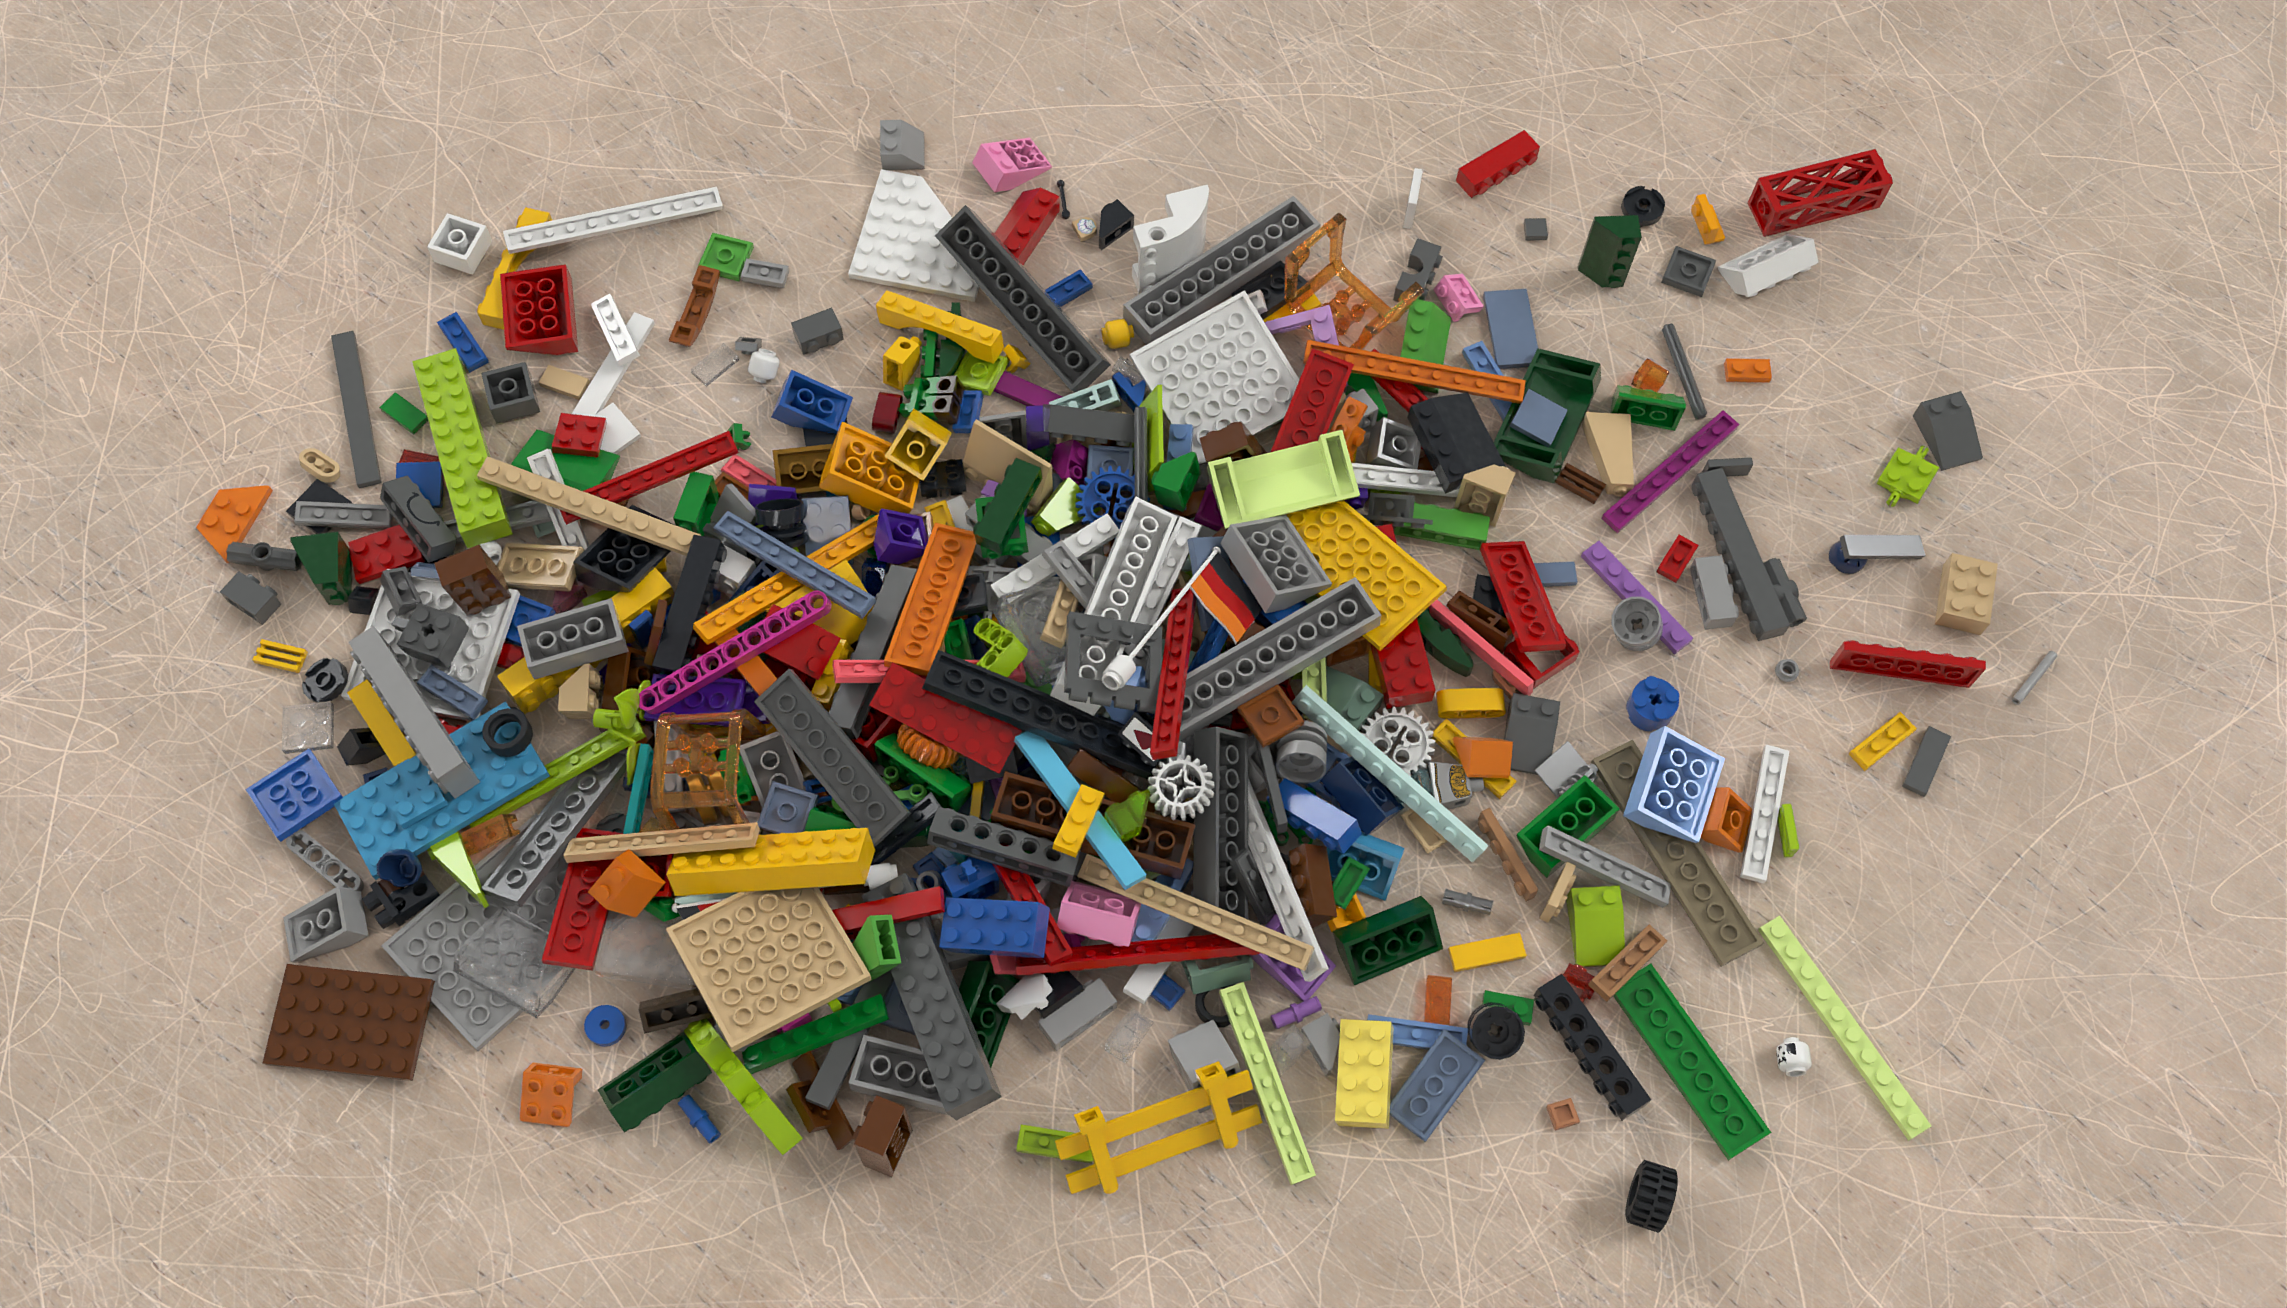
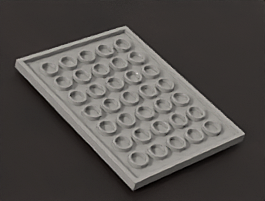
M537 813L474 866L482 886L536 819ZM564 853L522 907L486 895L489 906L484 908L456 881L381 945L409 977L427 978L435 981L431 1001L477 1051L482 1049L572 969L542 963V956L568 867V863L563 856ZM609 910L601 942L631 916Z

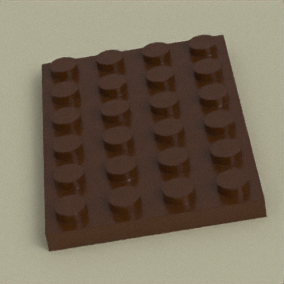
M287 964L262 1063L270 1066L413 1081L435 981L427 978Z

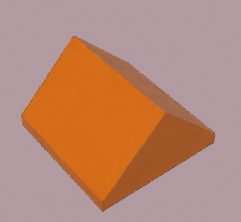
M1454 736L1452 740L1467 777L1509 778L1512 741L1498 738Z

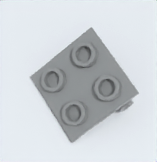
M1568 741L1534 770L1557 799L1584 775L1592 782L1598 778L1596 776L1598 771L1596 765L1593 763L1590 765L1586 764Z

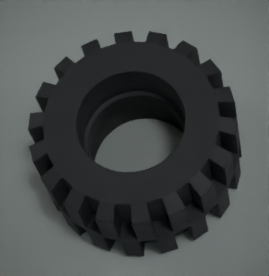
M1643 1160L1638 1166L1630 1186L1625 1209L1627 1223L1657 1233L1665 1227L1677 1192L1678 1176L1675 1169Z

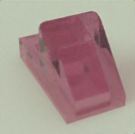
M574 580L571 591L555 590L553 608L556 614L570 611L588 596L583 586H574Z

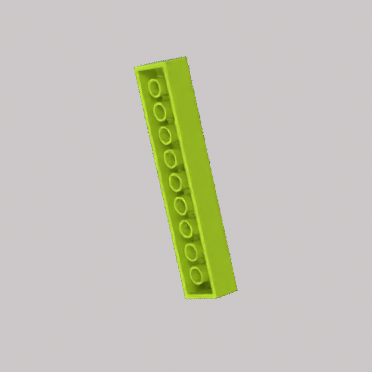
M451 349L412 361L458 529L466 547L471 548L478 544L512 535L500 488L481 481L477 477L487 456L490 457L466 371L457 349Z

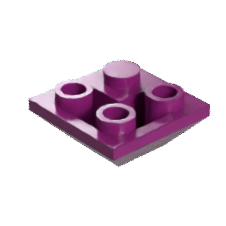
M1073 439L1056 444L1051 460L1054 470L1062 480H1066L1069 477L1078 486H1086L1084 478L1087 477L1088 448Z

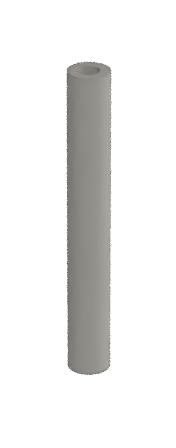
M2054 651L2048 652L2012 698L2013 703L2016 705L2021 704L2057 658V653Z

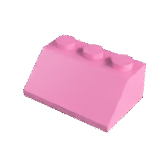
M1071 881V885L1068 887L1061 902L1057 925L1059 929L1068 934L1076 933L1087 936L1092 940H1104L1111 942L1115 946L1129 947L1142 904L1107 889Z

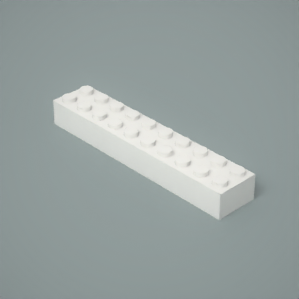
M1138 497L1134 498L1126 512L1084 614L1129 622L1136 621L1178 516ZM1086 635L1083 638L1080 637L1079 677L1102 681L1104 670L1117 655H1122L1126 645L1119 644L1115 640L1100 641L1096 640L1095 637ZM1064 660L1050 696L1094 716L1101 705L1090 704L1089 696L1086 703L1069 700V693H1064Z

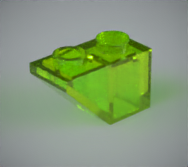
M1149 789L1143 792L1136 791L1127 798L1128 800L1122 803L1116 802L1106 809L1104 818L1123 843L1141 833L1150 798Z

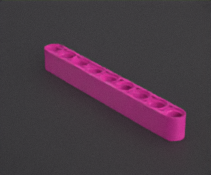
M815 590L642 690L639 693V707L649 714L662 712L826 616L831 610V601L821 591ZM817 599H824L822 607H813ZM797 611H803L802 618L800 620L793 621L794 613ZM777 623H782L781 630L777 633H772V627ZM760 635V642L757 645H751L752 638ZM736 647L740 648L739 655L731 658V650ZM713 660H718V667L714 670H710V663ZM697 672V679L694 682H689V675ZM676 684V691L668 695L667 690L669 686ZM654 696V705L651 707H647V700L650 697Z

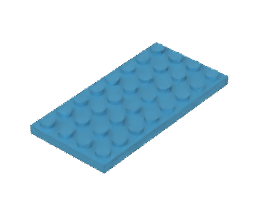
M506 701L449 734L480 780V783L456 799L450 792L446 794L443 792L449 805L405 829L400 825L391 806L435 783L428 774V768L421 763L417 755L403 761L345 795L334 804L375 880L380 878L377 874V863L386 852L394 849H407L417 856L431 848L430 846L456 833L550 776L531 743L523 752L516 756L502 757L493 753L484 741L482 729L485 721L498 710L511 709ZM518 722L504 724L496 732L495 741L500 744L511 742L520 733L521 725Z

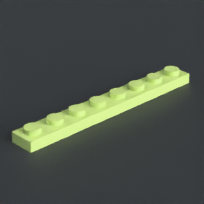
M1244 982L1220 990L1219 994L1290 1185L1316 1176Z

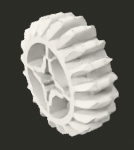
M1178 754L1176 761H1172V758L1169 757L1167 758L1168 764L1160 761L1158 763L1160 770L1153 768L1152 774L1154 777H1149L1148 779L1149 784H1151L1148 787V793L1152 794L1149 798L1152 803H1155V809L1157 811L1162 809L1163 816H1167L1171 812V819L1173 820L1177 818V815H1181L1183 821L1186 819V814H1190V817L1194 819L1196 810L1199 813H1203L1204 808L1202 805H1210L1208 798H1213L1214 792L1211 789L1215 787L1214 782L1211 781L1213 778L1212 773L1206 772L1208 770L1205 764L1200 766L1198 758L1191 762V756L1189 755L1186 756L1185 760H1181V755ZM1179 772L1177 776L1169 777L1170 775ZM1190 773L1197 777L1201 786H1197L1194 782L1189 781L1188 774ZM1184 780L1185 788L1183 787V790H1180L1178 795L1177 786L1182 785ZM1161 788L1167 789V792L1173 794V802L1164 797ZM1189 797L1194 798V799H1192V800H1190V801H1188V802L1183 803V801H1184L1186 798H1189Z

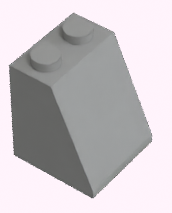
M1214 1020L1202 1023L1168 1040L1171 1055L1188 1091L1201 1087L1195 1070L1217 1061L1222 1065L1227 1077L1241 1072L1238 1060ZM1238 1094V1095H1236V1096L1230 1097V1098H1228L1227 1100H1230V1099H1232V1098H1234V1097H1237V1096H1239V1095H1241V1094ZM1211 1105L1198 1109L1199 1113L1210 1109Z

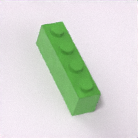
M1414 502L1413 518L1433 520V524H1425L1424 529L1410 528L1411 523H1404V527L1395 526L1394 534L1480 550L1481 544L1487 541L1490 517L1484 516L1481 513H1467L1459 509H1445L1433 504L1423 505Z

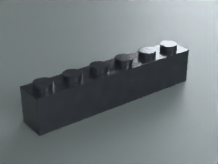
M693 535L652 664L658 673L670 675L693 661V652L697 650L700 643V637L693 629V623L707 616V607L711 606L713 601L712 591L714 585L718 584L720 579L721 562H725L727 550L719 539Z

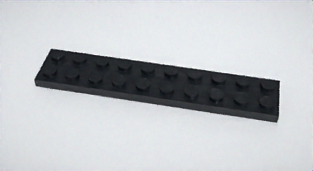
M938 650L922 689L1078 751L1081 748L1100 761L1145 779L1153 776L1152 770L1156 766L1147 765L1140 759V754L1135 749H1130L1123 744L1122 738L1118 733L1124 727V724L1099 714L1093 716L1047 693Z

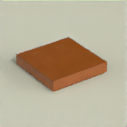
M1279 684L1237 707V711L1263 748L1304 725L1303 718Z

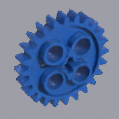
M1109 465L1108 472H1105L1100 467L1099 475L1092 471V479L1084 478L1086 486L1079 485V490L1082 493H1076V498L1081 501L1076 502L1075 505L1076 508H1081L1077 512V516H1084L1081 522L1082 525L1091 524L1104 516H1098L1093 512L1097 507L1103 508L1106 512L1105 514L1109 513L1113 486L1118 484L1112 520L1120 529L1123 520L1118 519L1116 514L1118 512L1126 513L1135 498V475L1129 476L1130 469L1121 473V466H1118L1117 470L1113 471L1111 465ZM1107 486L1110 491L1102 494L1097 488ZM1128 490L1132 493V496L1124 498L1120 495V492Z

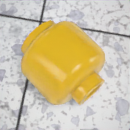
M1125 319L1107 321L1104 328H1101L1103 343L1108 345L1110 349L1127 347L1130 345L1131 338H1134L1133 326L1128 325Z

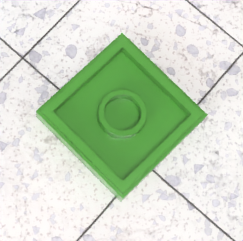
M712 232L699 265L720 270L719 277L740 281L746 258H750L754 245L752 242Z

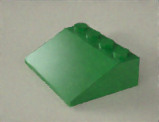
M536 429L511 465L533 473L527 457L546 449H551L552 452V443L555 435ZM601 449L598 457L552 452L564 484L580 491L611 480L620 459V455Z

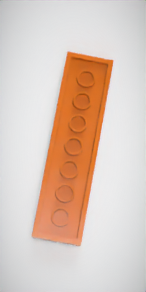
M939 523L934 524L885 656V667H890L893 662L914 674L928 675L938 650H941L977 547L973 531Z

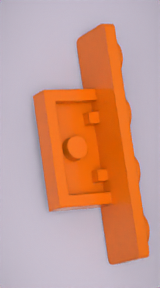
M1349 396L1330 432L1343 430L1352 463L1356 449L1364 441L1366 431L1358 427L1368 406Z

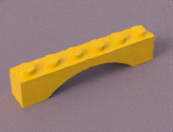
M525 207L522 215H519L516 228L552 221V218L548 212ZM508 249L503 250L501 262L494 270L493 280L486 288L484 300L478 305L477 314L483 325L504 330L500 274L517 271L524 259L535 249L512 254L508 253Z
M886 290L876 304L879 323L895 329L916 327L934 331L956 342L974 357L992 364L995 363L1004 349L1002 331Z

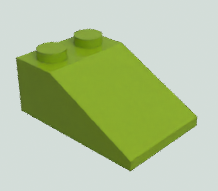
M1620 885L1571 888L1567 894L1566 903L1576 968L1606 966L1625 948L1624 912Z

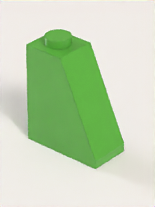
M892 915L869 916L852 945L870 973L871 979L874 980L900 965L901 958Z

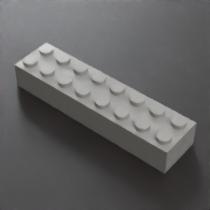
M372 626L349 641L353 649L350 654L362 667L361 671L372 682V688L383 699V705L394 716V722L405 733L406 740L413 749L415 748L417 757L428 768V774L439 785L441 790L445 794L450 792L456 799L480 783V780L391 646L376 628Z

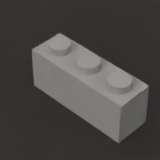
M1722 555L1695 558L1690 566V572L1704 629L1732 627L1739 616V610L1733 601V586L1728 582L1727 564L1723 562Z
M1100 978L1096 981L1089 980L1083 985V992L1045 1019L1040 1016L1041 1019L1038 1021L1039 1028L1056 1051L1117 1008V1000Z

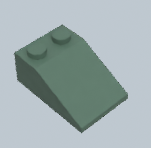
M1326 666L1327 704L1361 732L1362 725H1366L1367 719L1372 718L1374 713L1380 708L1384 695L1366 682Z

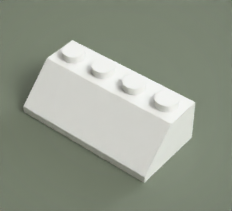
M1786 234L1718 266V271L1736 294L1752 297L1757 295L1758 291L1774 287L1775 283L1781 280L1793 278V275L1798 272L1810 270L1811 266L1819 262L1814 239Z

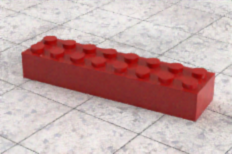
M1392 524L1375 526L1397 544ZM1416 618L1381 651L1371 644V651L1382 694L1384 695L1386 709L1431 702L1436 691Z

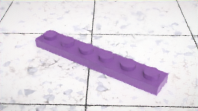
M1597 541L1582 553L1581 558L1622 600L1629 597H1644L1651 600L1658 607L1663 622V633L1660 640L1674 655L1692 642L1693 637L1600 541Z

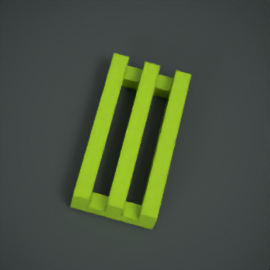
M1782 804L1779 808L1777 822L1784 857H1793L1799 850L1793 809L1791 804Z

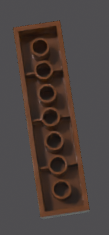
M1005 771L992 810L991 823H999L1006 828L1022 830L1029 835L1039 838L1045 837L1054 842L1067 816L1066 810L1045 782ZM1103 799L1098 809L1141 868L1180 880L1195 824L1177 819L1173 820L1170 817ZM1085 837L1080 848L1081 852L1100 857Z

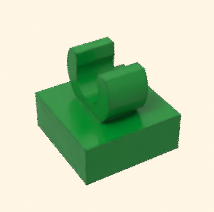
M733 423L727 431L730 432L738 450L739 448L747 450L751 443L745 442L743 439H747L750 436V432L743 431L742 424Z

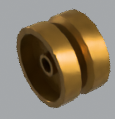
M718 764L706 769L705 774L709 782L707 785L704 784L701 775L698 773L685 777L690 789L689 794L696 812H699L705 826L717 821L715 805H718L722 816L725 818L737 813L719 771Z

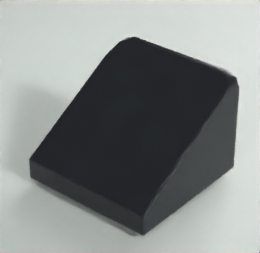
M356 586L348 597L350 613L371 615L379 589Z

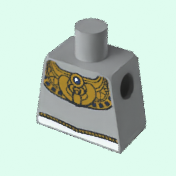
M1428 763L1426 768L1428 791L1448 810L1468 805L1472 798V792L1484 790L1483 778L1467 777L1461 764Z

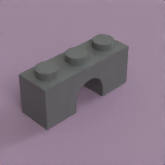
M1417 238L1407 267L1415 269L1419 273L1409 274L1404 271L1402 272L1395 288L1394 301L1410 306L1411 298L1425 301L1429 291L1426 287L1428 284L1432 285L1436 275L1433 271L1435 268L1440 267L1443 258L1440 255L1442 246Z

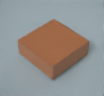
M1571 1098L1546 1106L1555 1131L1580 1123Z

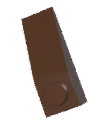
M1458 591L1448 601L1446 606L1451 612L1503 654L1507 645L1512 642L1514 637L1506 618L1461 591Z

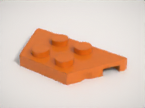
M270 486L218 490L196 527L226 563H229L226 552L228 545L232 542H243L273 491Z

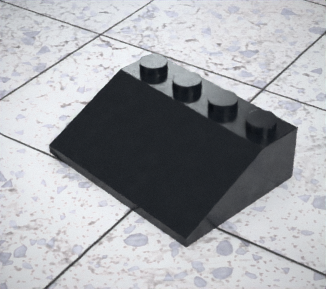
M1468 392L1430 398L1410 407L1407 418L1445 494L1460 488L1464 474L1491 465L1506 467Z
M634 505L629 507V509L670 523ZM607 528L573 561L577 581L595 590L631 592L671 550Z

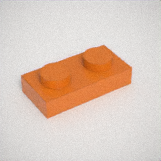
M1726 358L1724 362L1726 382H1770L1772 379L1770 359Z

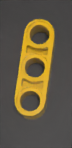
M1500 688L1443 689L1436 693L1438 717L1443 719L1497 718L1506 714L1504 690Z

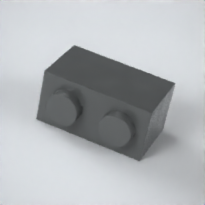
M832 307L791 322L794 337L803 355L814 353L820 348L835 345L839 341L844 340L842 327Z
M238 571L220 593L227 602L263 625L281 606L280 601L276 597L278 593L267 585L265 588L259 585L260 581L253 575L248 574L246 576Z

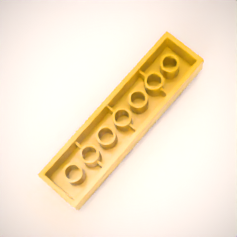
M656 567L631 592H619L611 597L619 615L626 644L635 641L628 625L646 609L654 618L659 599L667 601V606L673 601L675 594L672 586ZM524 657L497 677L508 696L519 710L526 714L536 710L546 699L556 696L559 693V687L582 666L534 680ZM604 659L588 664L596 668Z
M868 828L758 835L755 847L674 854L666 875L675 896L865 884L875 848Z

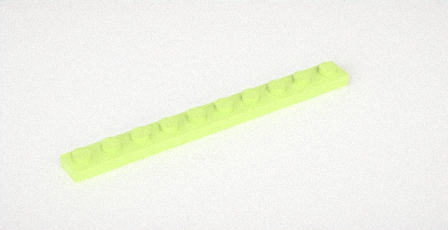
M1781 916L1761 926L1758 929L1759 933L1907 1140L1913 1139L1930 1128L1931 1124Z

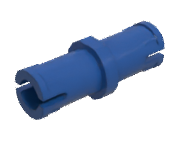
M690 1094L678 1102L680 1108L690 1119V1125L693 1128L696 1127L709 1144L720 1137L721 1133L708 1118L709 1113L706 1110H702Z

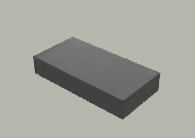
M1750 457L1709 459L1702 472L1723 468L1726 477L1747 476L1753 466V460Z

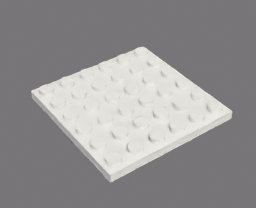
M1245 290L1130 354L1132 362L1151 392L1157 385H1162L1163 413L1169 423L1193 425L1192 452L1196 453L1200 467L1207 462L1199 438L1206 436L1208 432L1218 431L1227 427L1230 423L1242 421L1253 436L1258 435L1284 420L1299 382L1298 376Z
M408 572L423 605L460 616L469 627L449 669L411 657L404 653L397 645L402 632L392 626L396 614L381 585L365 631L372 626L376 628L391 646L437 716L473 721L468 716L421 688L417 682L432 664L478 694L486 697L520 597L518 590L509 589L511 598L499 605L485 608L478 614L467 616L442 587L440 579L411 576V573ZM415 609L397 617L409 620ZM355 660L349 672L347 684L341 694L345 700H351L347 694L348 691L367 679L361 671L362 667Z

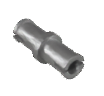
M1446 888L1442 904L1464 908L1463 911L1466 912L1472 910L1490 916L1494 900L1472 896L1470 892L1464 894Z

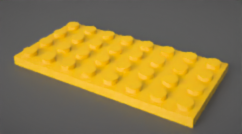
M1344 500L1285 514L1332 582L1331 587L1315 594L1318 598L1349 580L1357 578L1382 615L1380 625L1362 635L1379 651L1447 591V586Z

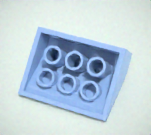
M1666 726L1650 733L1623 816L1643 827L1698 843L1725 758Z

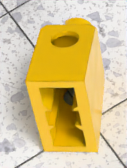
M901 336L884 353L883 383L898 390H904V386L907 385L919 366L922 342L918 337L912 336L910 339Z

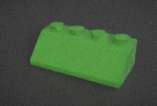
M1411 298L1400 357L1443 365L1451 317L1433 302ZM1413 384L1418 390L1438 393L1439 391L1438 388Z

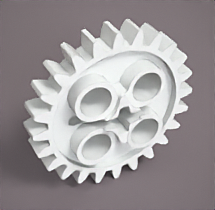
M1395 707L1392 708V713H1388L1386 708H1383L1382 716L1375 712L1374 720L1368 718L1366 722L1368 726L1362 725L1361 731L1363 733L1361 734L1375 746H1383L1386 749L1383 752L1386 756H1389L1391 753L1392 745L1396 743L1402 728H1407L1391 760L1409 776L1412 773L1415 777H1418V769L1425 772L1427 767L1425 763L1431 762L1432 758L1430 756L1434 755L1435 749L1431 747L1435 745V740L1430 739L1433 737V731H1426L1429 723L1421 724L1422 716L1415 719L1413 710L1407 715L1405 714L1404 707L1400 713H1397ZM1388 726H1392L1396 728L1397 731L1394 733L1387 732L1385 728ZM1413 736L1417 738L1418 742L1410 743L1406 738ZM1404 756L1408 761L1400 763L1396 760V757Z

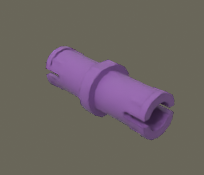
M1317 996L1299 1004H1290V1008L1271 1015L1270 1018L1277 1030L1290 1023L1303 1021V1018L1321 1011L1322 1006Z

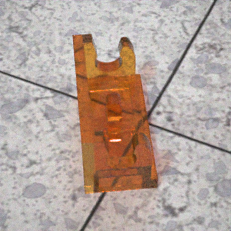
M501 814L462 832L461 836L468 856L478 854L495 844L520 834V830H515L512 826V823L518 821L516 815Z

